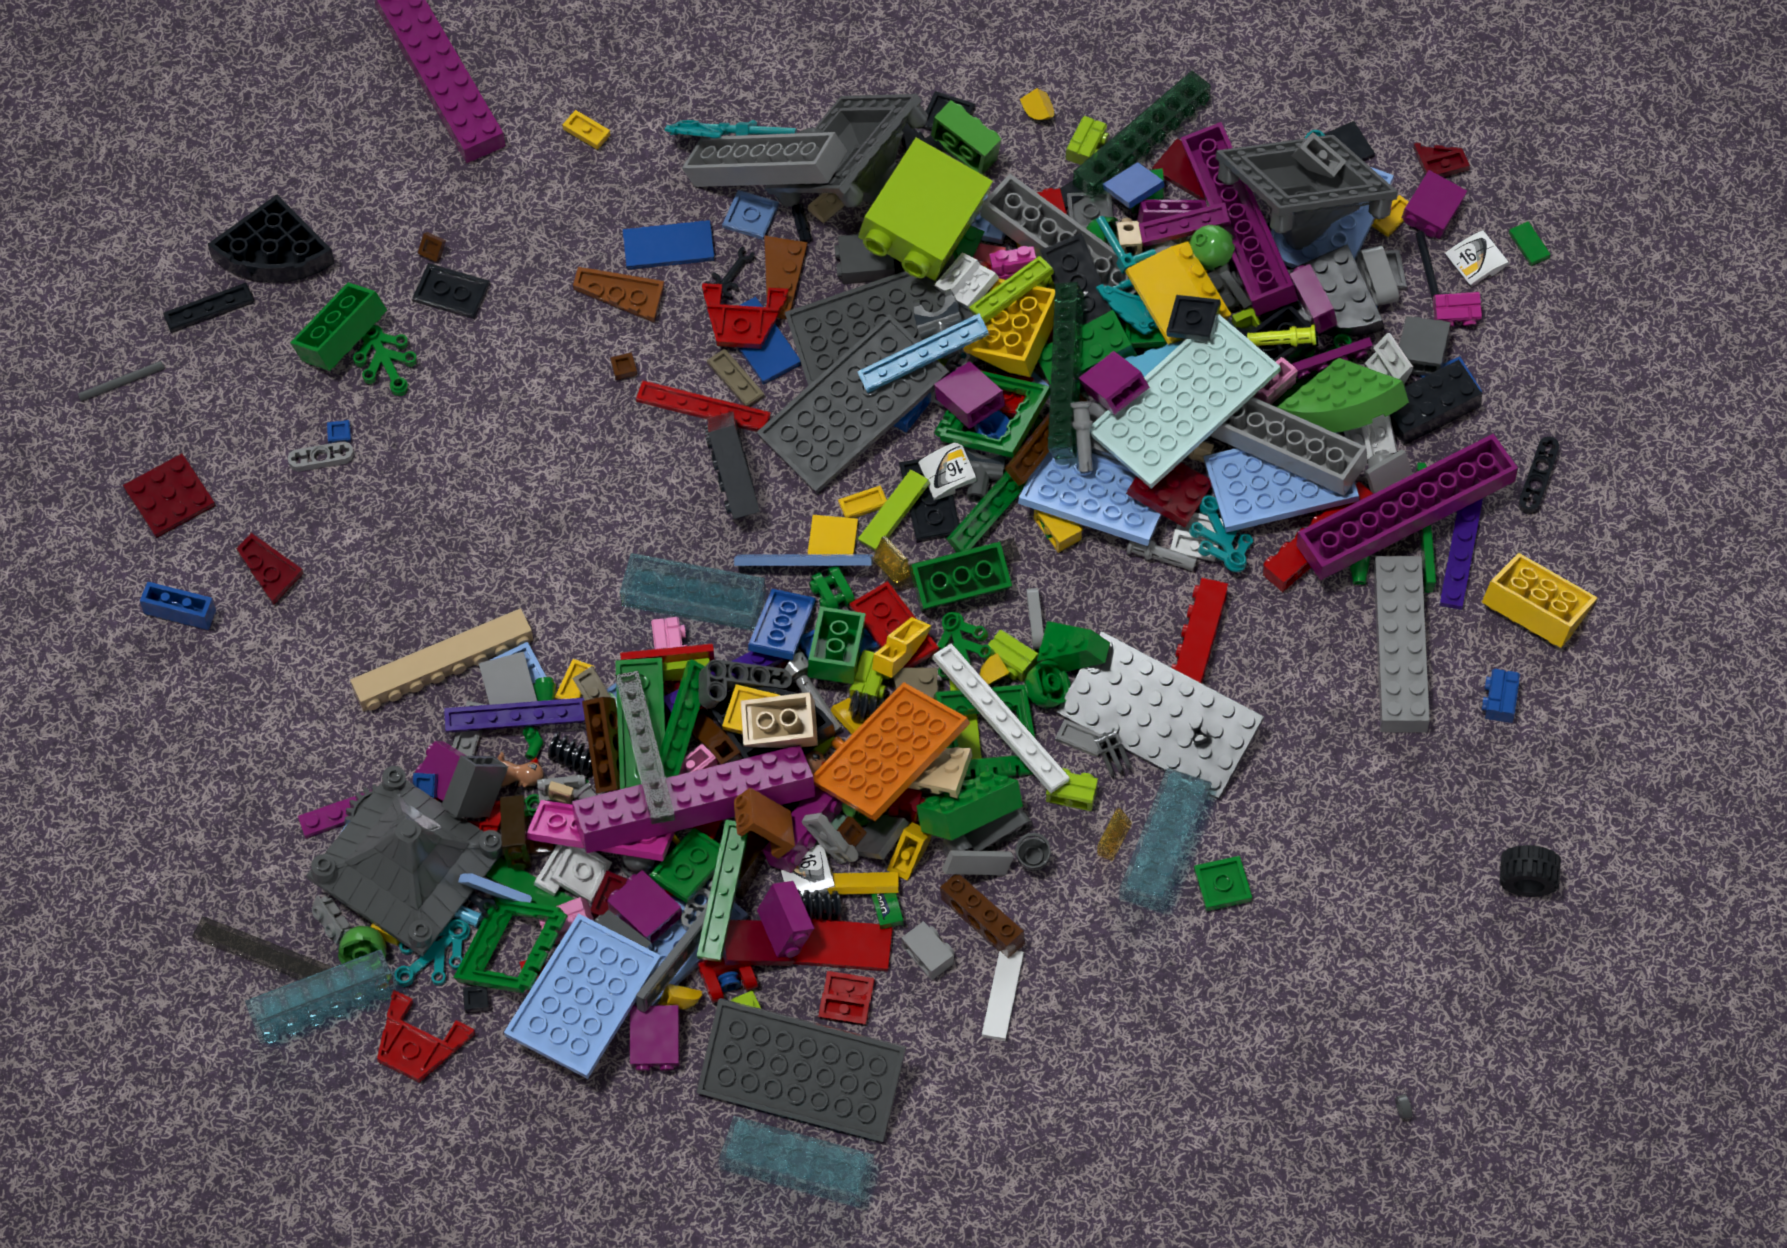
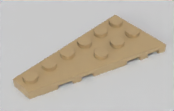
M946 748L908 788L919 790L925 787L931 789L932 793L940 794L941 791L950 793V797L958 798L972 758L971 748Z

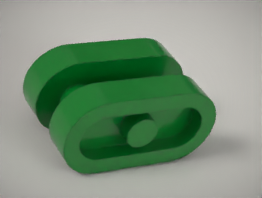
M838 566L828 568L829 576L825 578L820 572L811 576L809 586L814 595L818 593L821 607L839 609V603L843 602L846 607H849V604L855 601L853 592ZM829 585H834L838 592L837 595H833Z

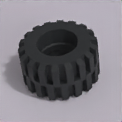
M1523 845L1508 848L1501 855L1499 884L1510 893L1527 897L1545 896L1554 893L1559 889L1560 856L1556 852L1540 846Z

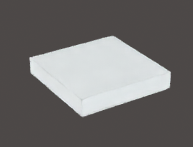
M566 846L550 880L577 897L585 898L588 903H591L612 862L596 852L586 854L584 848Z

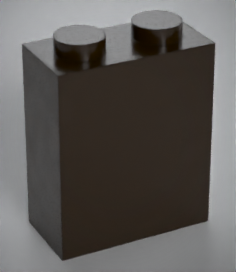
M524 795L500 797L501 844L507 867L514 870L531 868L530 840L527 839L530 816Z

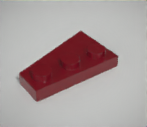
M250 533L236 548L237 553L273 605L304 574L302 568L253 533Z

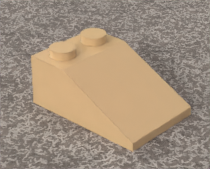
M810 692L741 701L744 747L790 748L798 745L801 747L818 745L815 701Z

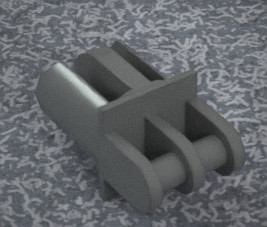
M1115 728L1110 733L1106 734L1104 732L1101 737H1093L1111 777L1115 776V773L1107 757L1108 754H1111L1118 771H1124L1115 752L1117 750L1120 751L1127 768H1132ZM1116 738L1118 743L1112 746L1109 740ZM1107 742L1109 747L1102 750L1100 744Z

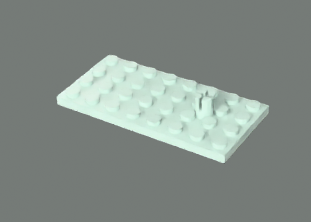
M1218 314L1211 341L1186 339L1144 377L1150 388L1114 415L1107 410L1093 423L1090 428V436L1152 489L1281 371V366Z

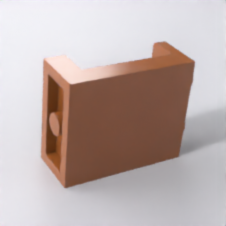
M748 788L734 799L737 835L742 837L747 832L753 831L770 841L772 856L778 859L795 847L790 810L752 788Z

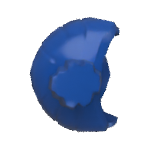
M997 410L974 426L975 433L999 440L1007 431L1006 426L1010 420L1002 411Z

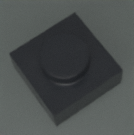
M463 987L465 1013L489 1011L487 987Z

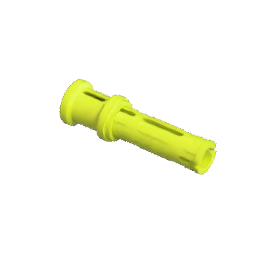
M1315 325L1306 328L1292 326L1290 330L1247 333V338L1256 346L1290 343L1294 347L1304 343L1316 345Z

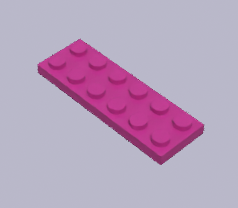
M541 800L527 831V839L584 848L574 821L573 806L571 804ZM675 832L599 851L664 861Z

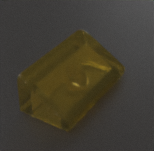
M883 536L875 552L874 561L894 583L909 578L908 559L887 537Z
M1121 808L1115 810L1097 845L1098 856L1110 861L1114 860L1132 825V822Z

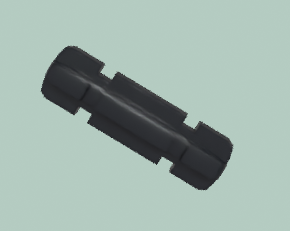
M802 204L793 205L792 214L799 234V240L810 243L812 239L804 207Z

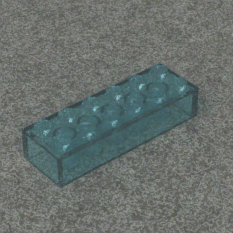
M631 553L620 589L621 606L755 630L765 597L766 586L765 578Z
M1167 768L1120 886V900L1162 914L1165 913L1209 800L1212 782Z
M378 950L246 1000L245 1003L260 1044L264 1042L269 1044L277 1041L280 1036L287 1033L289 1035L297 1034L303 1027L309 1025L318 1026L324 1022V1019L332 1016L335 1018L341 1017L353 1008H365L374 1000H386L391 997L395 986L383 952Z
M733 1116L719 1157L720 1170L860 1208L873 1171L874 1154Z

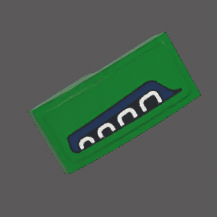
M896 893L871 894L880 929L903 925V917Z

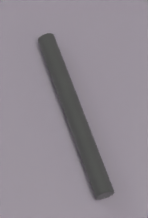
M162 361L156 362L78 393L79 399L82 402L165 368Z

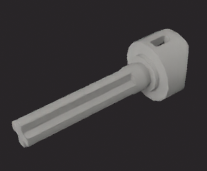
M802 652L796 653L794 659L790 660L785 667V670L792 677L790 685L797 683L803 693L810 692L815 705L833 722L835 732L841 731V725L807 676L808 660Z

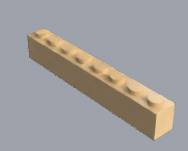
M520 608L350 679L352 689L362 710L372 711L389 700L392 702L397 701L408 692H418L425 685L440 683L451 674H461L468 667L473 665L479 666V663L485 662L494 656H499L526 642L529 644L530 641H533L532 630Z

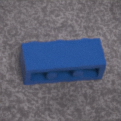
M148 581L140 598L143 613L146 615L209 630L216 613L214 601L211 597Z

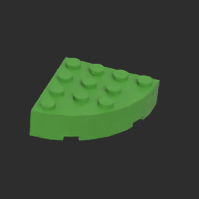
M1338 358L1277 408L1336 433L1373 423V418L1382 414L1386 417L1402 408L1409 401L1402 380Z

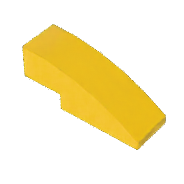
M913 617L908 619L888 635L886 645L874 653L872 670L892 678L918 650L931 630V625Z

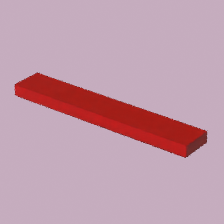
M643 380L636 396V402L703 419L733 411L739 428L755 432L761 429L771 416V412Z

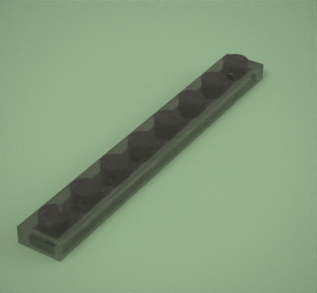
M639 672L615 675L616 684L651 824L675 820V814Z

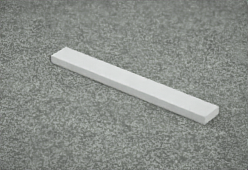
M949 644L933 655L932 659L1050 793L1069 782L1070 777L952 644Z

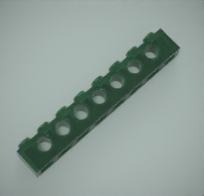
M1190 71L1073 171L1072 184L1091 199L1096 194H1102L1105 191L1103 186L1105 182L1136 164L1137 160L1141 156H1146L1155 144L1161 143L1169 132L1175 131L1184 119L1190 118L1200 105L1204 106L1207 104L1211 97V85L1194 71Z
M1078 282L1055 284L1048 450L1054 459L1077 458L1076 429L1072 426L1074 413L1071 403L1079 402L1080 396L1079 377L1081 373L1084 293Z

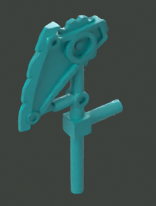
M681 120L675 124L667 125L665 131L669 132L670 135L684 134L722 138L721 135H729L730 133L736 134V136L796 134L797 128L757 126L755 120L739 122L736 125H730V123L705 124L696 120Z
M1100 216L1096 219L1118 257L1116 264L1122 274L1126 273L1125 270L1157 254L1154 249L1132 256L1131 253L1126 254L1105 217ZM1130 279L1119 282V285L1113 287H1104L1103 284L1096 287L1102 298L1108 302V305L1115 312L1119 313V316L1125 322L1132 324V327L1142 334L1151 333L1152 329L1148 327L1152 328V326L1158 328L1140 296L1122 291L1128 287L1135 288Z

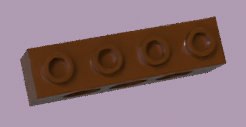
M599 697L582 701L596 794L620 790L616 700L613 697Z
M954 874L940 887L941 900L1007 958L1011 957L1025 945L1024 930L960 874Z

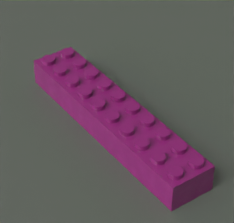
M374 0L375 7L465 162L469 163L505 147L502 129L427 1Z
M1222 122L1181 137L1185 154L1207 205L1212 206L1226 203L1231 226L1223 227V229L1232 235V243L1235 245L1231 260L1255 315L1259 316L1297 301L1298 298L1294 284L1251 188L1241 179L1233 185L1223 184L1218 179L1219 161L1216 159V151L1233 148Z
M1491 434L1299 531L1296 546L1318 578L1322 580L1515 482L1518 467L1496 436Z
M798 745L572 801L574 821L587 854L735 817L734 799L748 788L754 789L780 805L815 797L814 778L802 748Z

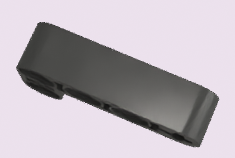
M712 660L699 672V702L703 707L712 709L724 700L727 689L734 690L735 685L771 687L785 690L790 686L792 677L787 670L782 668ZM710 670H712L716 676H713L710 673ZM732 673L737 676V679L732 676ZM753 676L757 677L759 682H757ZM710 692H712L716 698H713L710 695Z
M1019 808L951 841L944 839L943 853L947 857L950 850L993 851L1000 847L1002 842H1008L1028 830L1032 826V821L1024 810Z

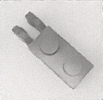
M822 813L804 816L802 824L838 863L842 864L846 863V861L854 862L858 860L859 854L857 849L843 839L841 833L831 825L826 816Z

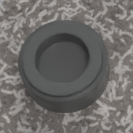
M1406 1094L1396 1096L1395 1103L1400 1118L1403 1120L1412 1118V1109Z

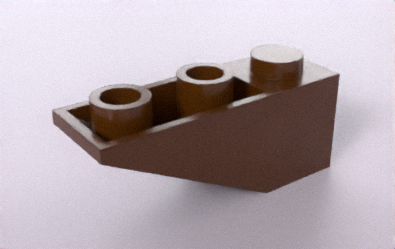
M704 712L696 717L691 735L699 745L703 744L716 757L718 765L742 759L741 751L729 736Z

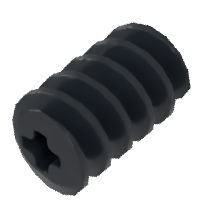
M855 690L848 709L851 712V719L854 720L857 714H859L860 722H863L866 717H870L885 699L881 698L877 702V697L872 695L868 700L867 693L864 692L859 697V691Z
M558 731L553 736L549 745L548 758L551 761L556 760L560 765L565 764V767L568 769L573 767L575 772L581 771V774L584 776L591 774L593 770L589 748L587 751H584L585 743H581L579 747H576V739H573L569 744L568 735L564 736L561 740V732Z
M797 889L810 920H812L814 913H817L818 920L822 919L823 914H826L828 921L831 920L833 914L836 915L837 921L840 920L841 900L837 891H832L830 895L827 890H824L820 895L818 890H814L811 895L808 889L804 890L803 894Z

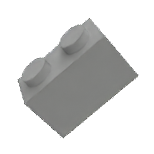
M923 921L901 937L902 948L924 973L933 980L954 964L955 953L948 943L944 944L939 939L940 936L933 926L929 927Z

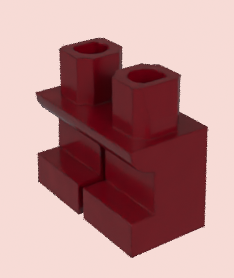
M907 788L889 807V816L905 818L906 821H910V824L912 822L920 824L917 805L925 802V799L922 798V791Z

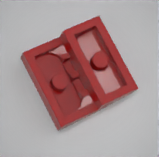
M827 971L818 1017L866 1025L875 979Z

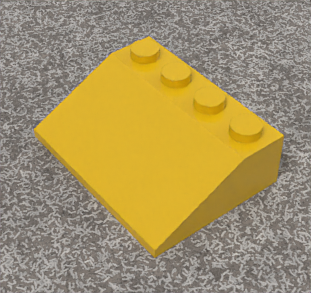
M1189 242L1171 246L1125 270L1168 345L1185 340L1184 338L1167 337L1166 334L1176 295L1220 299L1221 306L1218 314L1226 321L1231 316L1229 309L1201 262L1194 255Z
M998 279L992 286L990 291H992L998 285L1003 283L1005 280ZM1040 286L1034 287L986 322L985 326L990 335L963 348L964 352L1009 373L1030 377L1062 308L1058 291Z
M1518 553L1490 581L1482 603L1491 610L1508 617L1512 622H1516L1527 628L1530 632L1543 637L1549 643L1562 648L1594 605L1597 597Z

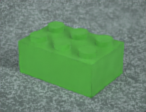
M951 100L934 117L931 136L935 141H940L943 148L964 165L983 175L998 159L1002 139L994 130H989L977 117H972L960 104H955Z

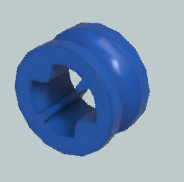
M727 972L718 977L722 992L736 990L741 987V981L738 980L739 974L737 972Z

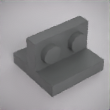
M1231 259L1223 267L1218 266L1214 268V271L1206 272L1229 310L1239 304L1243 308L1251 305Z

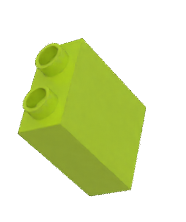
M915 138L865 215L858 238L863 240L864 246L871 253L878 256L888 254L901 261L902 267L910 275L916 278L927 276L936 281L981 210L993 181L922 140Z

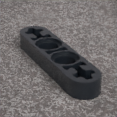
M1547 436L1542 438L1537 447L1519 499V509L1525 514H1534L1539 509L1559 450V442L1553 437ZM1550 444L1552 445V448L1550 449L1548 456L1544 455L1546 446ZM1540 462L1546 463L1548 469L1544 471L1539 470L1536 464ZM1532 481H1538L1541 483L1542 487L1539 489H1533L1531 488L1529 483ZM1531 494L1534 495L1532 504L1529 507L1526 506V502L1528 501L1529 496Z

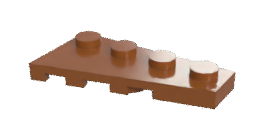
M764 235L766 296H768V287L788 289V298L777 317L787 319L785 312L792 310L808 245L807 242Z
M578 267L573 283V289L654 323L665 286L664 281L584 267Z

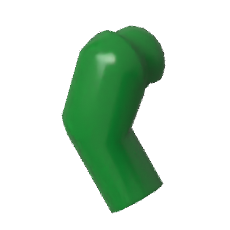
M529 726L523 730V735L529 745L525 757L532 761L534 758H537L544 742L537 729Z

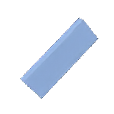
M472 873L460 874L458 883L498 898L531 902L532 897L520 891Z

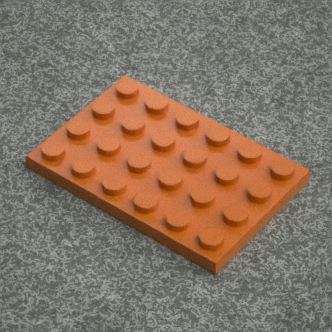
M903 682L813 774L814 785L876 821L957 738L970 722L964 715Z

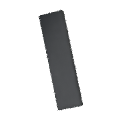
M243 283L163 313L170 332L173 333L252 304L254 299L247 283Z

